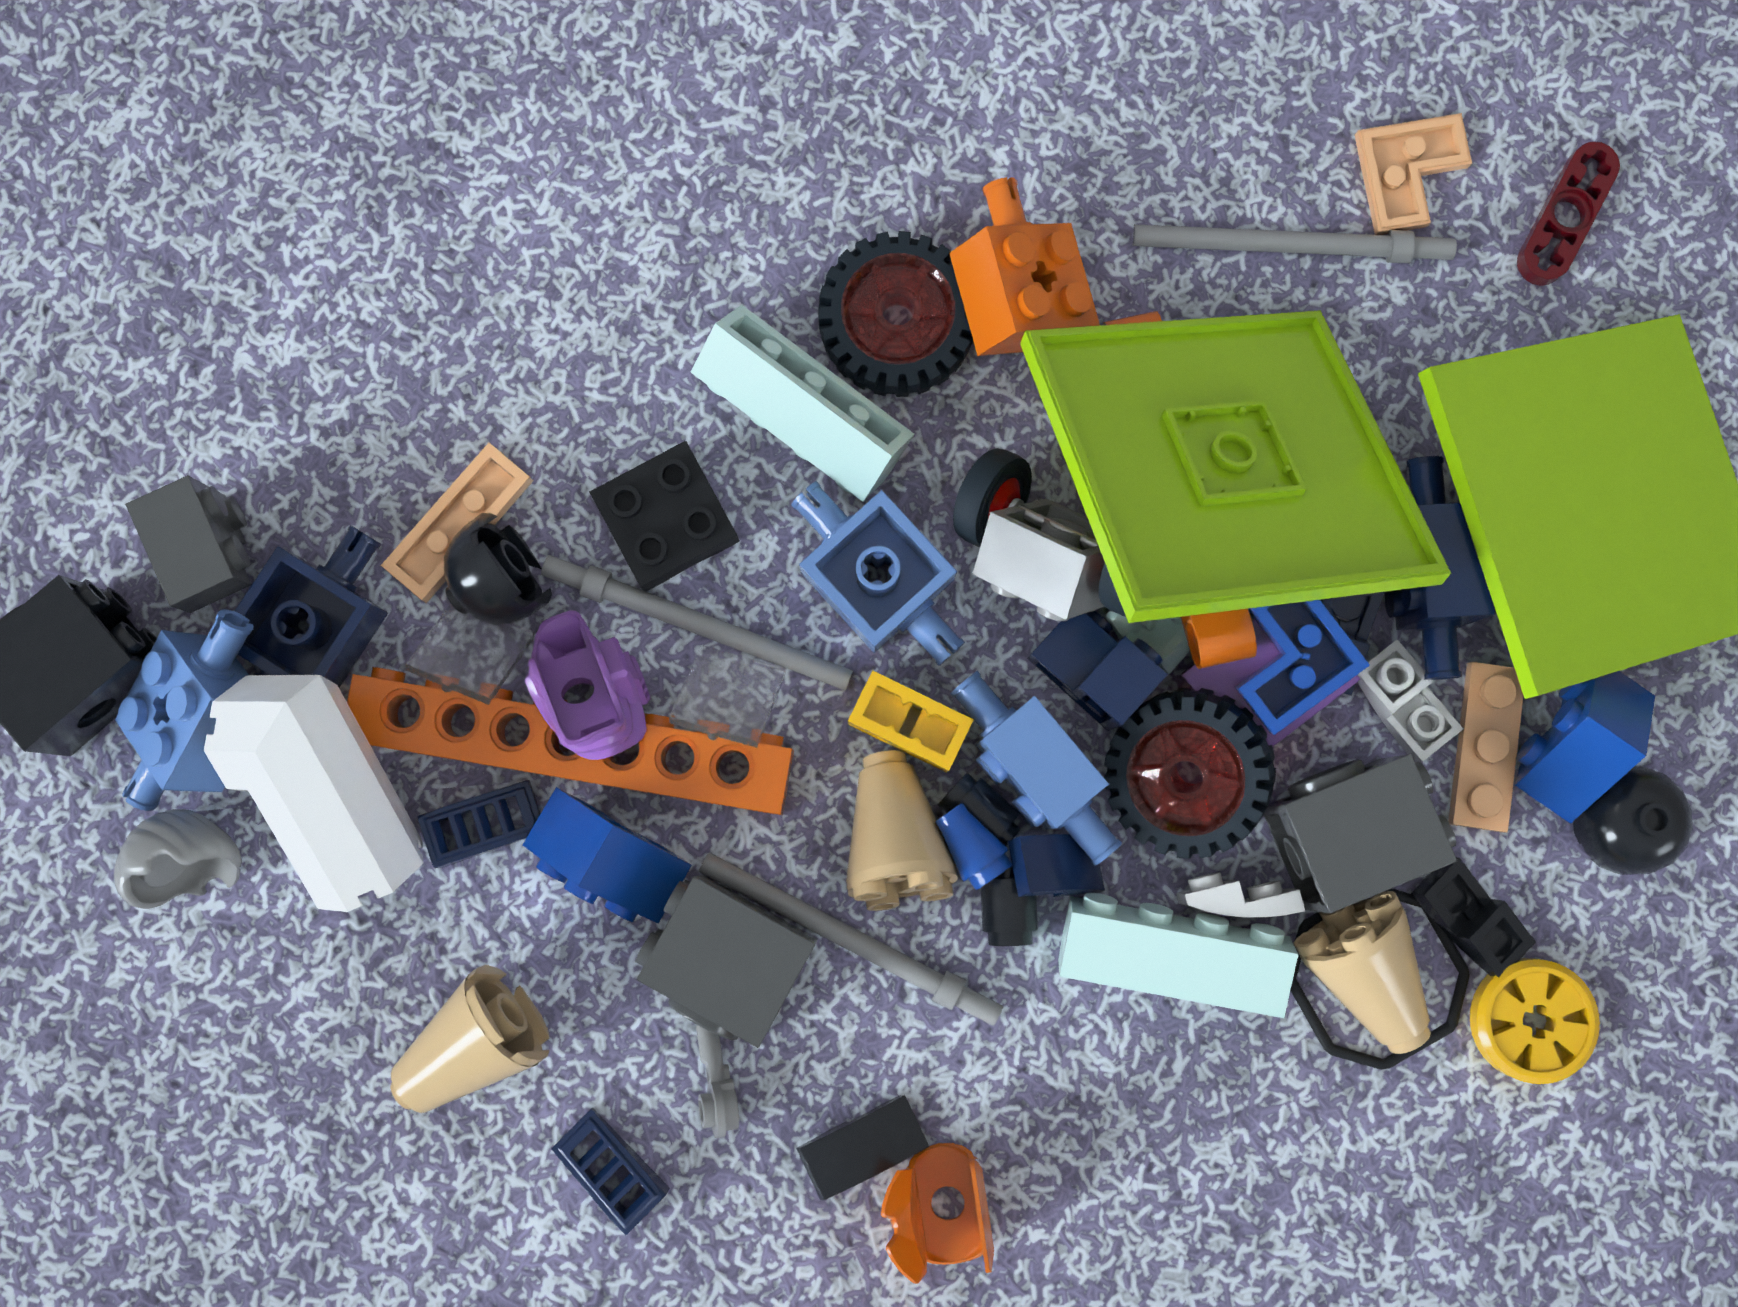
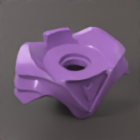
M569 610L544 620L540 624L534 639L531 659L528 660L529 673L525 677V684L535 705L546 723L557 735L560 743L580 757L589 760L613 757L636 745L644 738L647 730L642 705L647 704L651 699L636 658L629 655L628 651L623 653L618 639L615 637L599 642L592 635L584 619L576 611ZM584 683L594 687L592 696L583 703L571 704L564 700L565 693L574 685Z

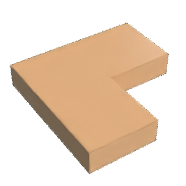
M1462 113L1358 130L1354 135L1375 235L1388 234L1390 230L1408 231L1428 227L1431 220L1421 176L1467 169L1472 164Z

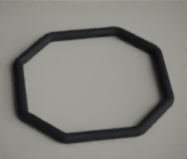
M1392 888L1386 890L1395 892L1400 902L1422 908L1412 894ZM1424 909L1425 915L1459 974L1447 1022L1431 1031L1429 1039L1413 1051L1402 1054L1392 1053L1382 1059L1334 1045L1296 979L1301 963V957L1298 953L1290 991L1323 1049L1330 1055L1380 1070L1389 1069L1449 1035L1458 1026L1470 977L1469 968L1454 942ZM1319 912L1303 920L1298 927L1296 939L1314 925L1323 921Z

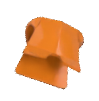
M938 1143L915 1154L906 1169L896 1171L887 1188L882 1204L881 1216L891 1219L890 1222L894 1234L886 1245V1251L899 1272L912 1283L918 1284L926 1275L927 1262L943 1265L971 1261L983 1255L986 1273L992 1272L994 1244L983 1170L976 1161L978 1158L973 1155L972 1151L962 1145ZM945 1186L959 1190L964 1198L962 1212L952 1219H943L937 1216L931 1205L934 1193Z

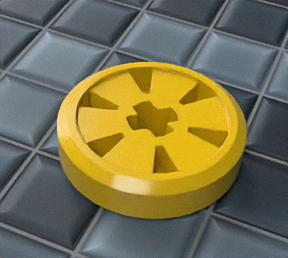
M1521 958L1518 962L1508 966L1499 978L1487 974L1477 987L1470 1007L1471 1033L1482 1056L1501 1073L1523 1082L1549 1084L1570 1077L1589 1060L1598 1041L1600 1019L1592 992L1576 973L1552 961ZM1537 1005V1013L1546 1017V1023L1543 1029L1536 1027V1035L1532 1036V1028L1523 1025V1017L1525 1012L1533 1014V1006Z

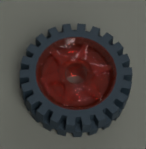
M899 231L898 237H889L888 232L876 234L874 241L868 242L867 238L856 242L853 251L850 252L846 249L838 257V264L835 267L831 266L819 296V330L825 351L830 360L834 362L837 370L845 378L849 377L853 380L854 385L863 390L865 388L874 391V394L882 396L896 394V397H908L909 393L917 392L919 395L930 391L932 386L936 384L939 386L948 380L949 376L954 371L956 372L963 363L966 355L969 353L973 338L949 254L951 250L943 244L938 248L932 245V238L922 234L918 240L911 238V232ZM900 305L906 307L913 317L903 325H894L884 318L883 313L891 306Z
M1191 687L1178 688L1174 692L1166 691L1147 700L1118 728L1109 744L1111 745L1105 756L1104 767H1107V772L1104 778L1109 783L1105 789H1110L1111 792L1108 802L1112 811L1119 810L1121 816L1118 821L1125 830L1132 827L1137 832L1134 837L1143 845L1148 841L1155 844L1154 851L1164 855L1169 851L1177 852V858L1189 859L1193 854H1199L1200 858L1213 856L1216 851L1221 850L1223 853L1233 848L1238 841H1243L1259 823L1268 808L1276 780V768L1273 763L1275 755L1272 745H1268L1266 741V731L1261 724L1257 726L1252 720L1254 715L1246 707L1240 709L1234 704L1236 700L1227 695L1222 697L1213 695V690L1201 688L1199 691H1191ZM1188 761L1197 765L1202 772L1203 782L1197 784L1185 782L1177 772V763Z

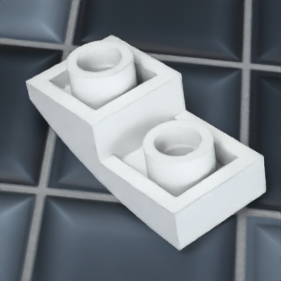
M1395 640L1368 662L1370 666L1358 674V677L1361 679L1358 681V684L1369 703L1407 754H1412L1415 762L1419 761L1422 763L1464 729L1427 687L1434 681L1424 680L1425 671L1398 640Z
M1221 872L1189 879L1190 890L1177 893L1179 904L1196 910L1226 916L1274 917L1305 912L1300 889H1282L1280 881H1272L1248 887L1249 898L1244 899L1240 881H1223Z

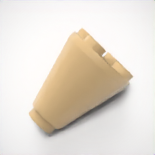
M890 750L876 752L864 757V769L859 772L846 877L848 896L853 897L856 901H866V907L869 911L896 908L900 905L899 898L920 895L922 901H938L953 896L952 884L958 879L957 868L943 834L935 823L937 821L916 771L913 765L907 763L906 753Z
M1393 891L1382 892L1370 899L1362 900L1330 914L1319 912L1323 921L1314 925L1294 941V946L1304 964L1378 1042L1387 1045L1390 1052L1402 1054L1422 1046L1431 1035L1428 1028L1430 1019L1407 915L1396 893Z

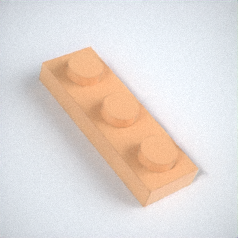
M488 443L380 566L420 600L427 603L446 582L444 576V555L453 537L481 513H492L498 516L490 522L496 525L531 485L533 479L491 443Z
M1473 661L1467 663L1460 725L1464 729L1458 735L1448 819L1450 825L1508 832L1524 697L1515 668Z

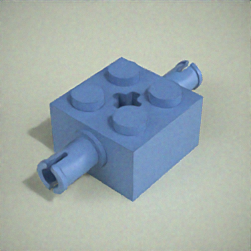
M817 481L806 488L807 496L818 508L802 492L794 499L791 506L798 510L824 540L818 548L799 564L801 574L873 653L880 649L899 630L902 633L908 630L936 660V664L938 666L942 665L949 659L951 654L936 638H939L953 654L965 643L931 608L935 604L932 600L954 581L957 574L955 568L882 490L858 512L847 517L823 491ZM872 563L875 567L879 568L887 564L889 566L888 582L883 584L878 579L872 583L867 581V565Z
M228 609L218 611L216 620L208 635L161 630L151 651L145 656L142 668L127 697L121 702L115 721L141 758L134 775L122 793L123 797H127L125 801L131 806L145 811L154 810L158 807L160 798L165 790L222 792L225 786L205 754L204 746L206 735L214 734L216 718H210L212 701L243 677L249 675L236 658L247 636L251 634L254 627L253 624H249L250 620L242 614Z
M976 671L950 693L983 730L979 734L982 740L975 745L982 754L975 761L995 785L1002 783L1004 780L1018 796L1011 804L1030 827L1042 825L1045 829L1058 830L1064 827L1089 856L1093 865H1098L1122 844L1089 806L1093 802L1091 799L1108 786L1109 783L1036 696H1033L1018 710L1014 707L1008 709L981 678V674Z

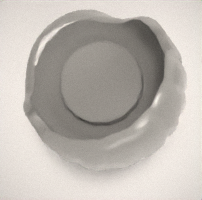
M172 809L145 819L127 836L120 849L114 868L115 887L122 899L131 906L141 909L155 908L181 894L205 895L207 892L205 889L206 884L214 878L221 879L228 888H231L239 879L242 857L239 848L232 838L212 821L191 810Z

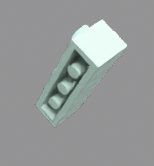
M740 305L715 323L691 370V373L706 383L711 391L726 398L747 414L756 425L767 429L791 447L796 455L812 463L832 478L841 489L852 493L862 502L885 481L915 435L743 305Z
M1086 893L1084 898L1070 896L1058 958L1060 977L1279 1018L1285 1017L1298 952L1290 936H1285V932L1282 929L1261 923L1252 924L1251 929L1231 926L1225 918L1208 913H1198L1195 919L1173 915V910L1154 903H1142L1139 908L1117 905L1118 901L1115 898L1100 893Z

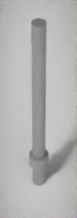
M1134 224L1133 246L1372 256L1386 257L1387 263L1408 264L1411 263L1413 258L1453 260L1457 249L1455 238L1415 237L1413 231L1390 230L1388 235L1139 224Z
M551 555L547 556L543 564L541 575L580 589V596L598 603H602L603 599H606L846 691L853 673L851 669L612 579L611 572L593 565L585 569Z
M710 852L699 869L700 873L933 994L932 1001L950 1010L956 1006L992 1026L995 1025L1002 1012V1005L964 986L966 983L965 979L947 970L943 975Z

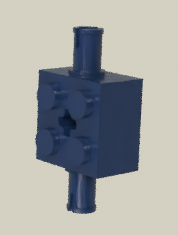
M1442 456L1416 457L1406 462L1409 470L1410 491L1451 574L1442 585L1386 591L1385 607L1387 615L1390 618L1395 617L1396 630L1416 629V631H1422L1425 664L1424 680L1462 677V671H1460L1457 628L1496 615V610L1461 504H1446L1443 475L1444 458Z
M350 525L346 535L326 565L322 566L319 564L317 568L299 556L279 546L276 547L235 609V612L250 620L249 624L254 626L238 653L239 656L253 664L252 668L256 670L253 675H321L337 684L340 688L388 614L387 611L356 593L355 591L358 587L353 585L376 549H379L381 546L379 542ZM303 618L310 625L305 634L298 627L299 622Z

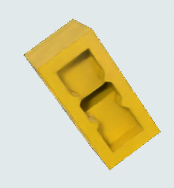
M872 670L848 719V725L947 773L974 719Z

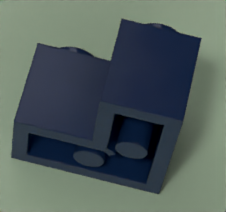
M1092 611L1070 618L1067 621H1061L1027 659L1105 730L1110 731L1122 726L1168 674L1158 666L1163 659L1150 645L1139 638L1132 642L1126 636L1117 642L1109 635L1113 630L1109 622L1098 612Z

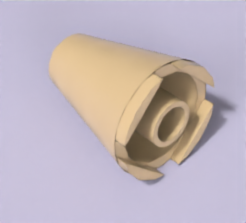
M489 965L478 967L468 974L392 1068L390 1089L398 1104L408 1110L412 1109L419 1113H426L534 1067L545 1059L549 1054V1050H542V1044L550 1039L548 1028L541 1013L523 988L519 985L513 995L509 988L500 981L507 974L499 968Z

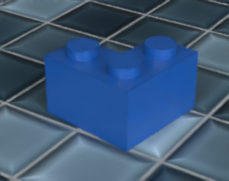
M1320 600L1248 608L1249 613L1280 654L1236 685L1235 688L1265 728L1275 735L1365 670L1370 664Z
M1620 671L1560 689L1559 697L1562 698L1561 708L1552 721V727L1543 736L1535 733L1529 737L1516 756L1520 766L1515 786L1570 824L1647 755L1655 695Z
M557 787L522 845L540 858L536 868L560 882H566L564 889L591 904H594L597 897L600 896L607 900L604 905L605 908L630 922H634L637 915H640L659 924L665 913L663 910L679 881L683 882L692 866L664 846L623 826L596 807Z

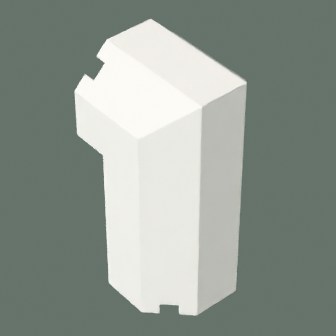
M246 675L212 701L210 718H216L214 734L206 735L205 754L226 789L248 791L318 909L349 912L363 906L358 896L371 890L374 891L378 899L393 893L423 864V855L419 849L423 848V841L337 684L321 675Z

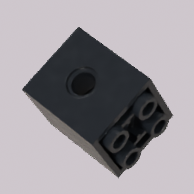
M57 575L27 602L14 608L0 619V724L23 751L72 756L116 718L121 702L131 690L142 668L143 660L151 651L157 637L146 628H142L140 631L137 630L126 617L132 612L130 605L112 588L108 587L103 590L86 579L83 582Z

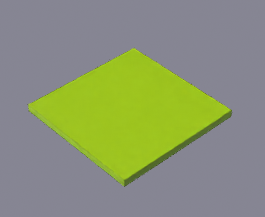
M1321 310L1026 330L1020 342L1021 348L1128 623L1442 585L1451 574Z
M1680 314L1431 366L1418 373L1525 699L1738 634V481Z

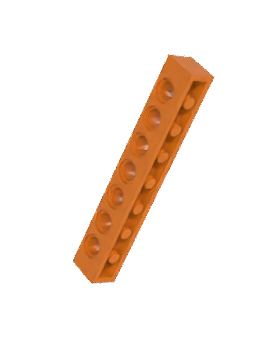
M372 667L371 677L352 674L347 704L371 746L783 816L794 750L783 747L784 737L751 732L750 741L728 738L729 727L697 722L696 732L674 729L675 718L644 713L647 730L644 738L638 742V756L633 762L627 765H620L613 757L589 760L577 754L566 756L559 748L557 735L546 723L535 703L527 704L512 701L514 691L481 685L479 695L458 692L460 682L430 676L426 677L425 686L404 683L406 673ZM415 698L420 706L419 718L413 725L403 727L398 719L399 707L407 699ZM469 707L475 717L474 726L467 735L458 737L452 730V717L459 709ZM523 716L529 723V735L522 744L511 746L505 737L506 725L511 719ZM676 744H688L694 753L693 765L683 774H673L667 768L666 754ZM734 752L744 754L749 762V772L745 779L735 784L725 782L719 772L722 759Z

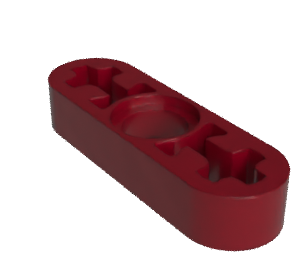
M1602 142L1585 143L1566 161L1518 253V270L1528 282L1540 286L1549 285L1569 270L1620 170L1618 155L1609 145ZM1592 158L1599 162L1596 169L1599 174L1587 184L1585 190L1577 188L1576 186L1582 181L1587 171V167L1584 164ZM1568 202L1578 209L1580 214L1578 226L1566 227L1557 221L1554 213L1557 203ZM1552 237L1561 240L1554 247L1550 255V261L1556 265H1550L1546 270L1540 269L1537 266L1540 258L1533 253L1538 254L1549 244Z

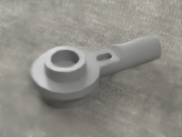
M697 1025L700 1060L705 1064L708 1082L707 1093L699 1094L698 1096L701 1125L703 1129L712 1127L714 1137L722 1138L725 1137L726 1131L739 1128V1110L734 1081L730 1078L728 1064L723 1065L720 1036Z

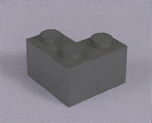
M187 475L125 504L171 607L192 613L252 585L245 568L251 565L249 556L243 546L247 543L240 528L247 526V521L240 505L232 496L226 498L214 486L209 487Z

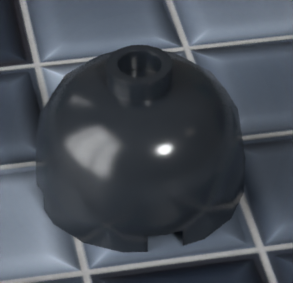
M481 513L453 537L444 555V576L448 585L445 589L446 596L458 612L462 614L469 613L474 618L493 625L519 622L549 603L552 596L551 587L542 593V589L531 573L529 566L542 569L521 535L510 525L502 530L498 529L490 523L498 516L492 513Z
M1634 766L1573 821L1574 834L1579 844H1582L1585 852L1592 858L1591 860L1599 867L1620 875L1650 874L1673 864L1687 848L1693 830L1692 809L1682 788L1667 775L1643 766Z

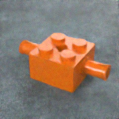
M1014 177L996 179L983 187L982 191L986 197L994 226H986L949 253L977 356L1023 352L1020 342L1026 330L1100 325L1072 224H1033L1027 222L1017 189V180Z

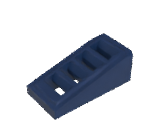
M525 780L418 815L417 819L433 867L444 868L526 839L541 813L530 780ZM516 797L525 827L515 829L506 802L507 799ZM492 804L503 834L495 837L485 810L486 806ZM469 812L472 813L480 837V842L474 844L471 842L463 818V814ZM446 820L450 822L458 849L449 851L440 823Z
M593 1107L551 1148L608 1218L625 1235L666 1196L670 1189ZM594 1130L601 1139L579 1159L572 1151ZM609 1147L615 1156L594 1175L588 1167ZM624 1165L630 1174L610 1192L604 1183ZM639 1182L645 1191L626 1208L620 1200Z

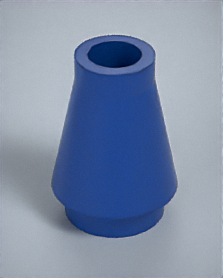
M963 803L935 821L943 834L962 881L964 882L968 879L975 890L983 887L1012 866V862L1005 854L1009 849L980 823Z

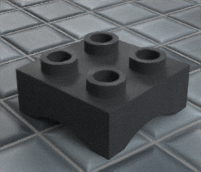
M687 441L589 491L643 591H649L687 568L740 542L737 533Z

